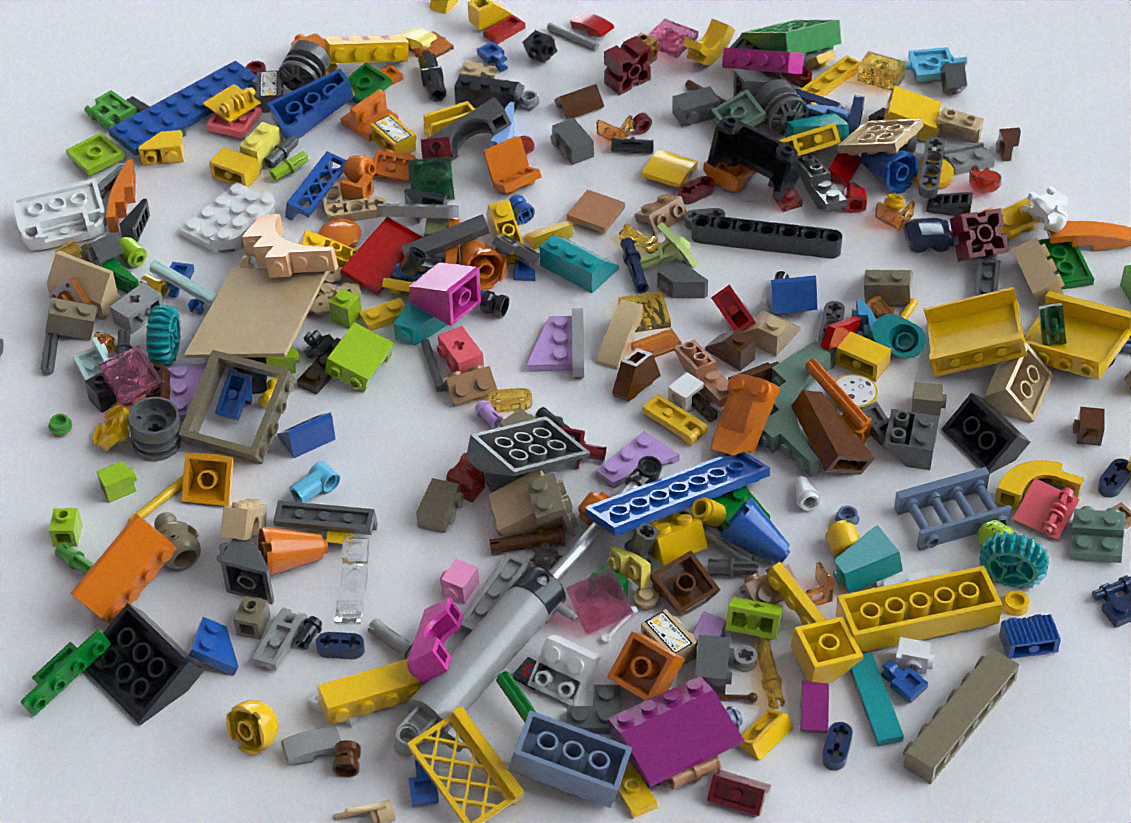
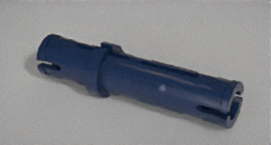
M624 238L620 242L624 253V263L628 266L635 291L639 294L648 291L649 285L640 263V253L636 250L632 238Z

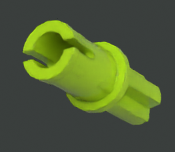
M301 151L290 159H284L283 163L275 168L270 169L269 174L277 182L287 174L295 173L297 168L309 162V157L307 153Z

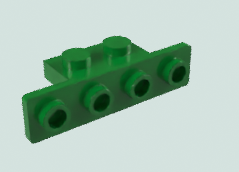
M99 629L78 648L72 642H69L31 677L38 685L20 703L33 717L36 716L79 674L84 672L96 658L103 654L111 643Z

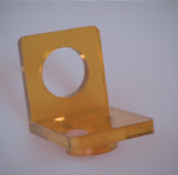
M629 115L620 128L598 120L596 122L597 135L609 141H612V137L626 139L633 129V116Z
M910 201L900 213L878 202L876 204L875 217L883 223L900 230L913 216L915 202Z
M816 562L815 578L819 587L809 589L805 593L810 600L815 594L823 593L819 599L811 600L815 606L832 602L834 580L832 575L826 572L822 563Z

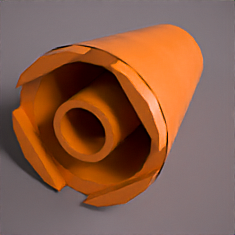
M478 238L460 245L462 265L479 268L480 290L491 289L494 287V284L504 279L507 271L506 262L499 252Z
M267 526L261 527L258 531V549L261 551L270 576L324 558V554L328 553L327 540L323 539L321 534Z

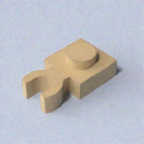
M464 61L460 74L495 79L494 75L497 74V67H484V63Z

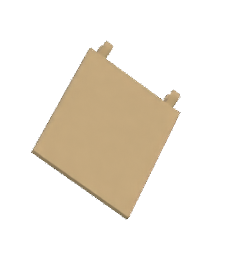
M243 256L240 268H233L229 272L184 354L185 358H209L212 350L239 357H286L329 271L293 273L291 277L269 278L267 268H255V265L250 263L251 256Z

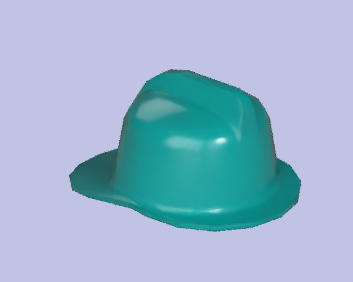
M886 314L878 318L874 323L872 332L875 342L891 348L892 354L907 359L919 355L924 350L926 335L918 325L895 314Z

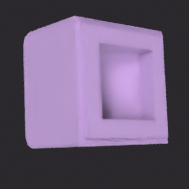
M704 611L693 633L697 643L699 635L723 637L726 632V620Z

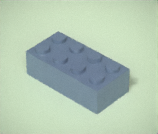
M530 710L508 771L611 808L619 790L632 747Z

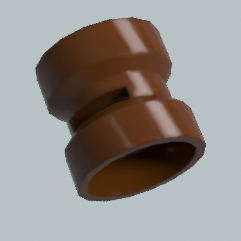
M343 740L336 743L334 748V756L336 758L332 764L333 773L343 778L356 776L359 773L360 764L358 759L361 756V746L351 740Z

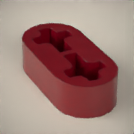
M803 66L802 74L780 72L783 77L798 87L803 88L812 81V72L805 66Z
M701 176L679 186L678 196L682 197L684 204L695 203L713 194L714 180L708 176Z

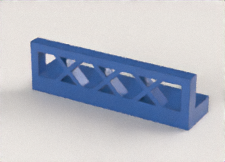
M326 151L287 201L285 218L293 220L298 213L309 218L343 174V167L347 160ZM333 162L341 165L339 168L332 169ZM329 175V181H320L323 177ZM319 188L320 193L313 194L316 191V189ZM307 201L310 203L308 209L303 207Z

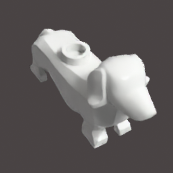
M1052 186L1047 188L1048 194L1038 196L1035 192H1030L1026 199L1032 201L1034 206L1029 207L1023 204L1020 211L1029 212L1035 220L1044 222V231L1060 232L1066 225L1068 214L1065 211L1068 208V197L1056 191Z

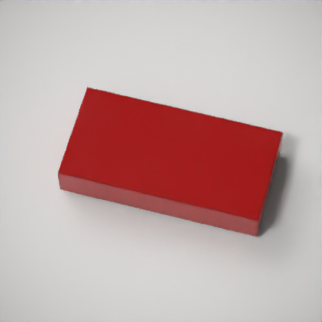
M512 14L484 30L483 37L491 42L494 41L498 45L525 29L526 25L524 21Z

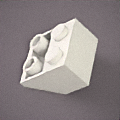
M558 635L546 637L527 685L570 706H576L592 681L602 656ZM543 665L549 668L540 671Z

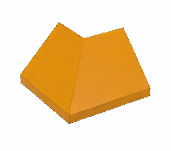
M185 453L181 501L230 506L233 458L219 454Z

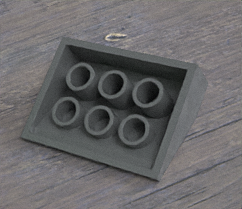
M545 416L470 434L466 460L480 472L516 476L590 456V452Z

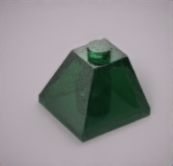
M450 156L408 160L411 189L444 194L447 200L455 199Z

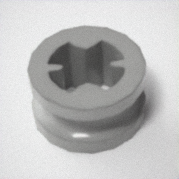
M747 645L738 647L734 653L735 667L743 672L754 670L757 665V651ZM745 656L747 659H750V660H749V661H746L744 658H741V657Z

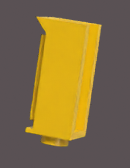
M466 101L423 114L424 134L429 138L476 108H473Z

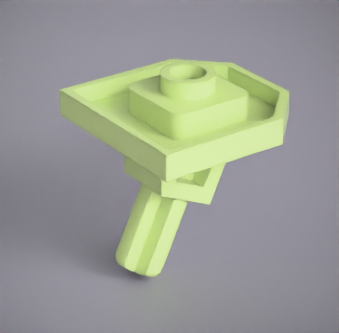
M661 222L657 227L666 240L658 246V252L641 258L640 262L643 269H648L661 263L666 266L674 259L684 260L691 268H694L698 263L689 250L691 247L690 243L683 236L679 238Z

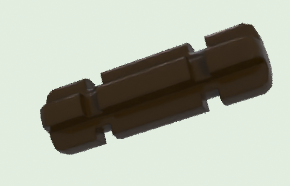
M699 393L692 396V406L701 415H704L703 417L708 422H713L718 418V411Z

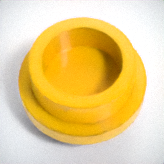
M888 194L883 202L887 205V209L895 212L905 207V199L896 194Z

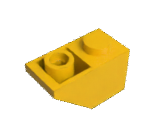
M471 0L467 2L469 22L479 31L512 15L508 9L495 0Z
M182 131L159 132L140 145L139 154L142 165L184 162Z

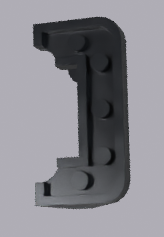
M725 117L716 124L707 164L717 168L719 163H727V166L731 167L737 162L769 178L768 186L771 188L773 186L774 188L772 197L782 201L795 186L799 177L797 150L791 145L734 117Z

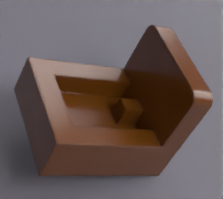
M1019 127L999 129L996 151L1000 153L1002 161H1011L1013 147L1019 146L1021 135Z

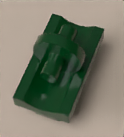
M1051 303L1038 307L1042 345L1066 344L1062 303Z

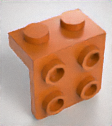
M518 136L489 147L483 152L492 184L496 191L512 194L517 191V188L530 186L535 183V180L542 177L540 169L529 167L522 140Z

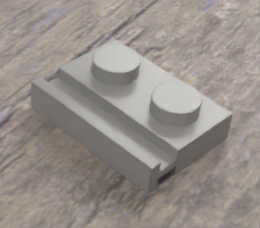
M983 142L944 150L943 158H946V161L951 163L954 168V175L994 167L995 160L988 149L984 148Z

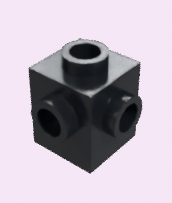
M537 30L522 41L528 57L534 61L537 60L545 63L558 51L554 38L550 34Z

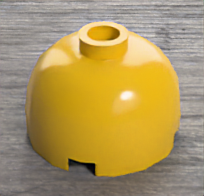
M246 700L232 707L231 712L227 713L226 727L232 741L237 739L243 745L238 747L242 752L248 755H257L274 743L279 732V723L275 712L266 703L260 700Z

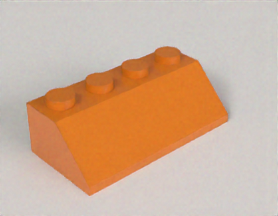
M135 514L70 594L110 625L127 603L131 605L139 598L143 589L156 577L157 572L171 559L177 548L143 518Z

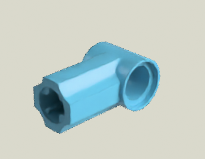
M319 461L311 467L307 476L290 486L289 490L296 502L305 503L323 490L325 492L333 491L339 485L340 475L325 462Z

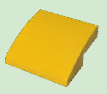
M659 150L648 161L641 172V177L679 188V186L688 182L689 174L697 169L698 161Z

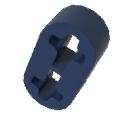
M1115 459L1104 471L1098 483V491L1101 495L1112 498L1121 492L1131 478V471L1127 469L1128 460Z
M324 632L316 638L317 652L324 658L357 659L365 652L364 639L356 633Z
M835 722L828 730L822 756L823 765L827 769L837 771L846 765L852 743L853 730L845 722ZM839 733L844 734L842 736L841 742L836 741ZM834 750L839 751L836 760L831 759Z

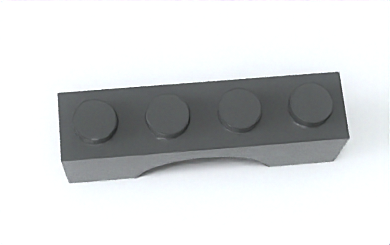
M495 97L429 137H449L451 158L435 159L440 168L459 157L458 152L461 145L470 137L481 133L495 135L512 125L504 108Z

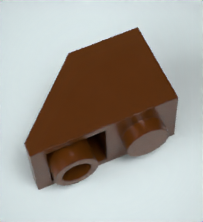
M637 348L621 361L612 390L614 397L629 402L661 376L653 353Z

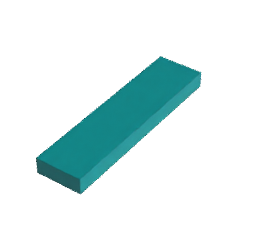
M872 652L864 653L863 660L849 671L877 746L902 742L904 734Z

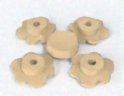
M338 267L336 271H329L325 278L327 283L322 284L318 297L315 298L309 311L314 312L316 315L329 313V301L340 289L360 296V285L358 283L350 284L346 282L336 288L331 283L342 279L340 272L343 267Z

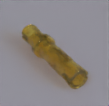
M761 637V646L758 639L754 641L763 678L761 685L766 691L769 707L778 709L777 700H779L781 707L785 705L781 689L783 683L777 673L770 640Z

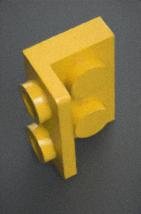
M1026 198L1001 209L1004 226L1000 227L1001 235L1006 234L1009 240L1021 236L1020 232L1023 230L1028 232L1038 228L1037 223L1042 222L1035 220L1029 212L1020 211L1023 204L1032 207L1030 201Z

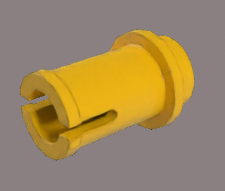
M149 274L142 276L141 279L147 281L145 284L161 293L162 296L168 293L169 288H166L167 282L165 280H158Z

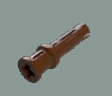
M558 524V527L542 529L540 527L535 530L536 532L489 539L491 553L494 555L534 547L543 550L546 546L558 544L566 546L563 526Z

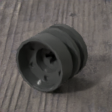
M298 40L293 43L286 58L279 67V79L289 90H296L323 77L331 64L330 57L320 45L308 40Z
M777 79L763 85L755 96V100L768 117V119L764 120L766 125L776 135H785V129H788L787 121L804 119L808 116L806 103L786 80Z
M162 397L145 398L133 405L129 411L128 421L134 451L140 457L147 460H162L174 455L181 447L182 438L178 435L180 419L176 405Z

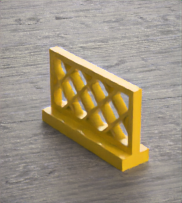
M461 705L454 709L450 716L407 743L409 750L462 823H484L511 804L515 805L522 800L524 790L511 772L508 771V768ZM450 724L456 732L455 741L439 738L440 730ZM423 741L435 743L433 756L421 754L416 746ZM438 744L454 746L452 759L436 756ZM457 747L468 749L471 752V762L454 760ZM434 762L451 764L449 776L436 775L433 771ZM453 765L469 768L467 781L451 778ZM472 768L485 771L488 776L486 784L470 781ZM450 783L466 786L464 799L451 796L449 793ZM469 787L485 789L483 802L467 800ZM488 790L500 792L505 800L498 805L486 803ZM466 805L482 808L481 816L470 822L464 814ZM485 808L491 809L484 814Z

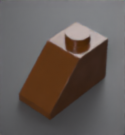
M737 329L720 334L705 346V350L738 371H741L755 360L756 340Z

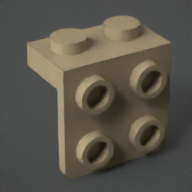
M554 472L527 481L526 484L538 524L563 516L571 537H575L576 532L574 528L579 526L575 514L572 513L573 506L569 495L564 496L567 492L563 481H558Z

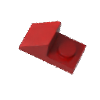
M730 284L711 297L733 330L739 329L743 331L756 322Z

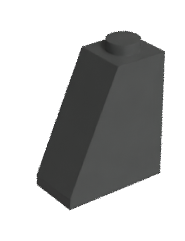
M734 70L733 97L748 89L755 98L763 85L782 78L777 72Z

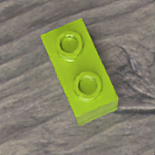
M733 597L728 606L725 630L776 640L781 627L784 606Z

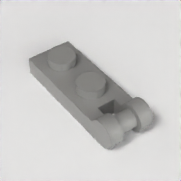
M281 608L253 655V664L277 671L293 644L294 638L297 637L304 626L303 621L308 618L307 614L301 612L295 614L290 609Z

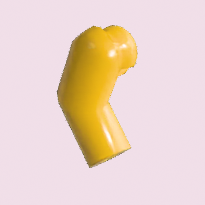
M277 379L269 380L267 382L268 390L263 392L262 396L258 398L259 404L264 408L268 406Z

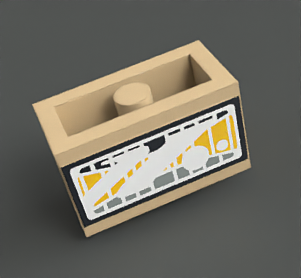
M666 609L641 623L642 634L685 659L682 666L696 658L698 643L695 636L691 632L688 633L682 627L680 620L676 616H672Z

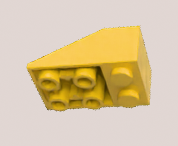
M686 510L649 523L651 526L656 527L658 531V536L650 554L664 566L689 551L696 553L708 548L702 521Z

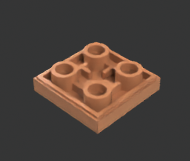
M587 189L567 213V220L605 234L625 209V202Z

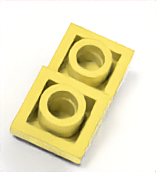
M417 28L406 29L398 34L403 35L408 40L411 49H426L431 46L430 42L437 39L435 34Z
M610 547V557L607 560L608 568L615 573L622 574L626 579L630 578L641 589L650 587L651 564L632 552L618 547Z

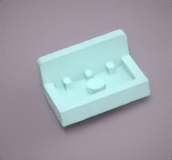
M97 337L92 338L94 348L72 355L74 363L84 381L115 364L112 358L108 359L107 348L104 343H99Z

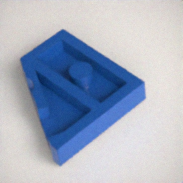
M202 617L188 656L234 676L239 666L227 627Z

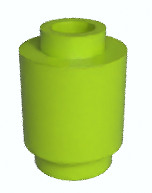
M121 238L119 243L124 253L119 254V256L132 267L143 264L147 257L146 250L133 238Z

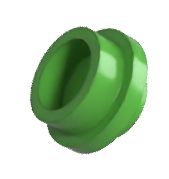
M65 414L52 416L48 424L49 431L54 435L67 434L73 426L71 419Z

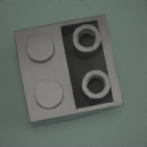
M891 409L884 447L905 466L930 470L939 416Z

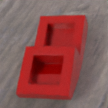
M581 12L570 20L572 28L586 29L587 35L592 37H603L614 29V25L608 20L588 12Z

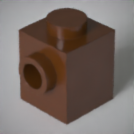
M1080 406L1078 419H1074L1073 433L1077 434V444L1101 446L1105 430V409Z

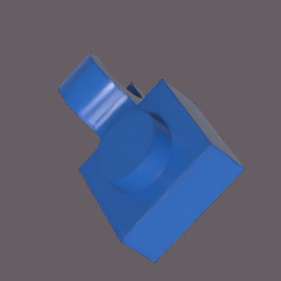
M494 41L477 48V55L486 63L494 62L500 72L508 69V66L504 64V61H507L504 49Z
M172 262L169 267L191 279L194 273L193 264ZM167 282L166 288H170L168 297L177 298L180 289Z
M888 660L882 666L885 670L881 673V676L891 682L890 688L908 703L915 700L928 687V682L910 667L903 671L892 660Z
M415 760L417 777L409 778L412 807L439 803L437 787L419 762Z

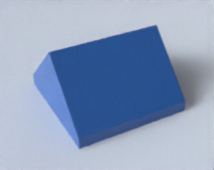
M816 275L771 280L766 303L772 314L818 310Z
M331 412L317 415L277 433V436L293 458L299 457L336 439Z

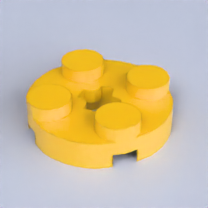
M121 405L111 408L103 416L107 419L103 425L98 423L92 441L104 451H108L118 440L120 442L124 441L129 435L127 428L129 426L128 416L130 410Z

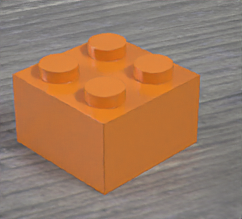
M631 631L607 678L646 701L669 690L685 659L646 635Z

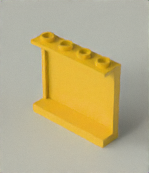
M1014 287L923 308L927 320L931 352L929 354V361L934 377L1027 356L1019 304Z
M1048 291L1045 295V304L1062 303L1067 343L1051 346L1042 345L1039 316L1025 333V343L1032 348L1046 366L1100 380L1131 336V311Z

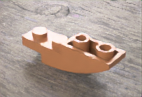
M695 340L687 341L674 347L684 370L704 383L703 388L699 390L701 395L707 402H715L720 408L724 407L729 395L727 388L729 381L717 370V362Z

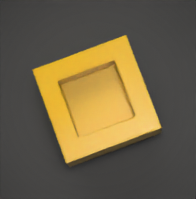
M831 50L807 61L810 68L816 65L818 68H822L830 64L829 60L835 58V54Z

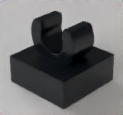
M315 330L313 333L308 332L303 339L309 346L303 352L308 358L323 355L335 340L330 334L322 336L318 330Z

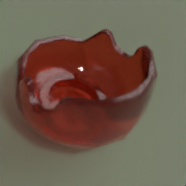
M974 165L969 169V185L975 192L991 193L1001 186L1002 176L998 172L990 170L989 167L980 171L978 166Z

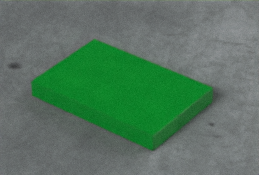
M1049 238L1038 240L1040 245L1045 243L1050 253V256L1046 258L1047 260L1052 258L1057 268L1054 275L1060 274L1065 285L1061 289L1094 284V277L1079 247H1072L1070 241L1051 244Z

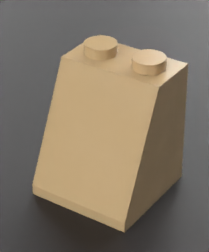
M540 469L532 471L488 494L491 503L488 508L496 520L494 528L500 537L536 532L535 530L540 527L542 529L558 527V524H562L564 532L569 531L563 516L538 524L526 482L544 476L545 474Z

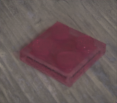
M664 19L648 36L657 39L658 51L678 58L687 49L682 45L685 38L695 41L698 38V31Z
M136 346L98 364L99 372L121 405L163 386V380L140 346Z
M613 567L565 588L586 635L634 613Z

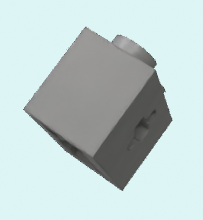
M144 282L110 306L113 322L124 330L128 329L133 334L148 323L147 319L153 307L164 305L162 294Z

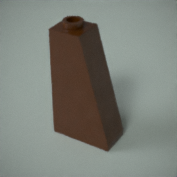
M803 390L798 395L791 407L825 472L862 474L875 459L873 454L822 392Z

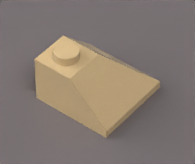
M762 309L754 317L756 322L742 332L756 340L757 348L777 356L798 334L801 327Z

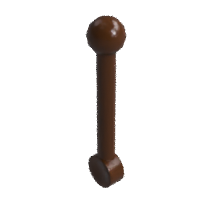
M753 692L748 695L716 694L719 699L748 700L754 703L758 699L757 694Z

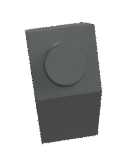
M674 259L657 271V288L672 298H706L708 296V279L678 259Z

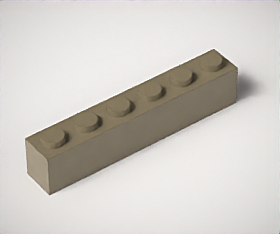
M991 649L986 657L982 655L976 663L975 670L972 673L968 672L964 676L961 687L958 690L954 689L950 693L945 706L937 708L930 724H924L918 733V738L914 742L910 741L903 752L905 756L904 768L932 784L1016 681L1019 664L994 649Z

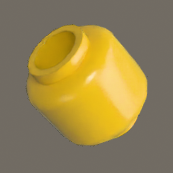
M845 520L832 523L825 534L831 554L836 557L840 556L860 539L855 525Z

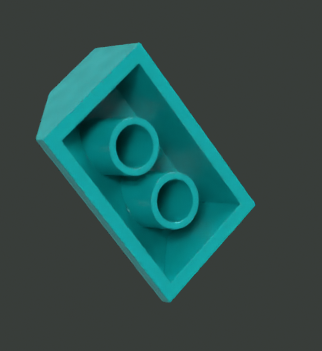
M552 235L539 246L541 267L591 293L619 270V265L560 236Z

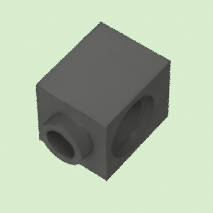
M965 62L948 63L940 68L942 91L949 92L950 95L962 93L967 87Z

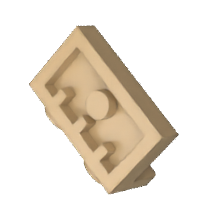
M943 108L937 118V123H940V132L977 143L980 141L983 118L954 109Z

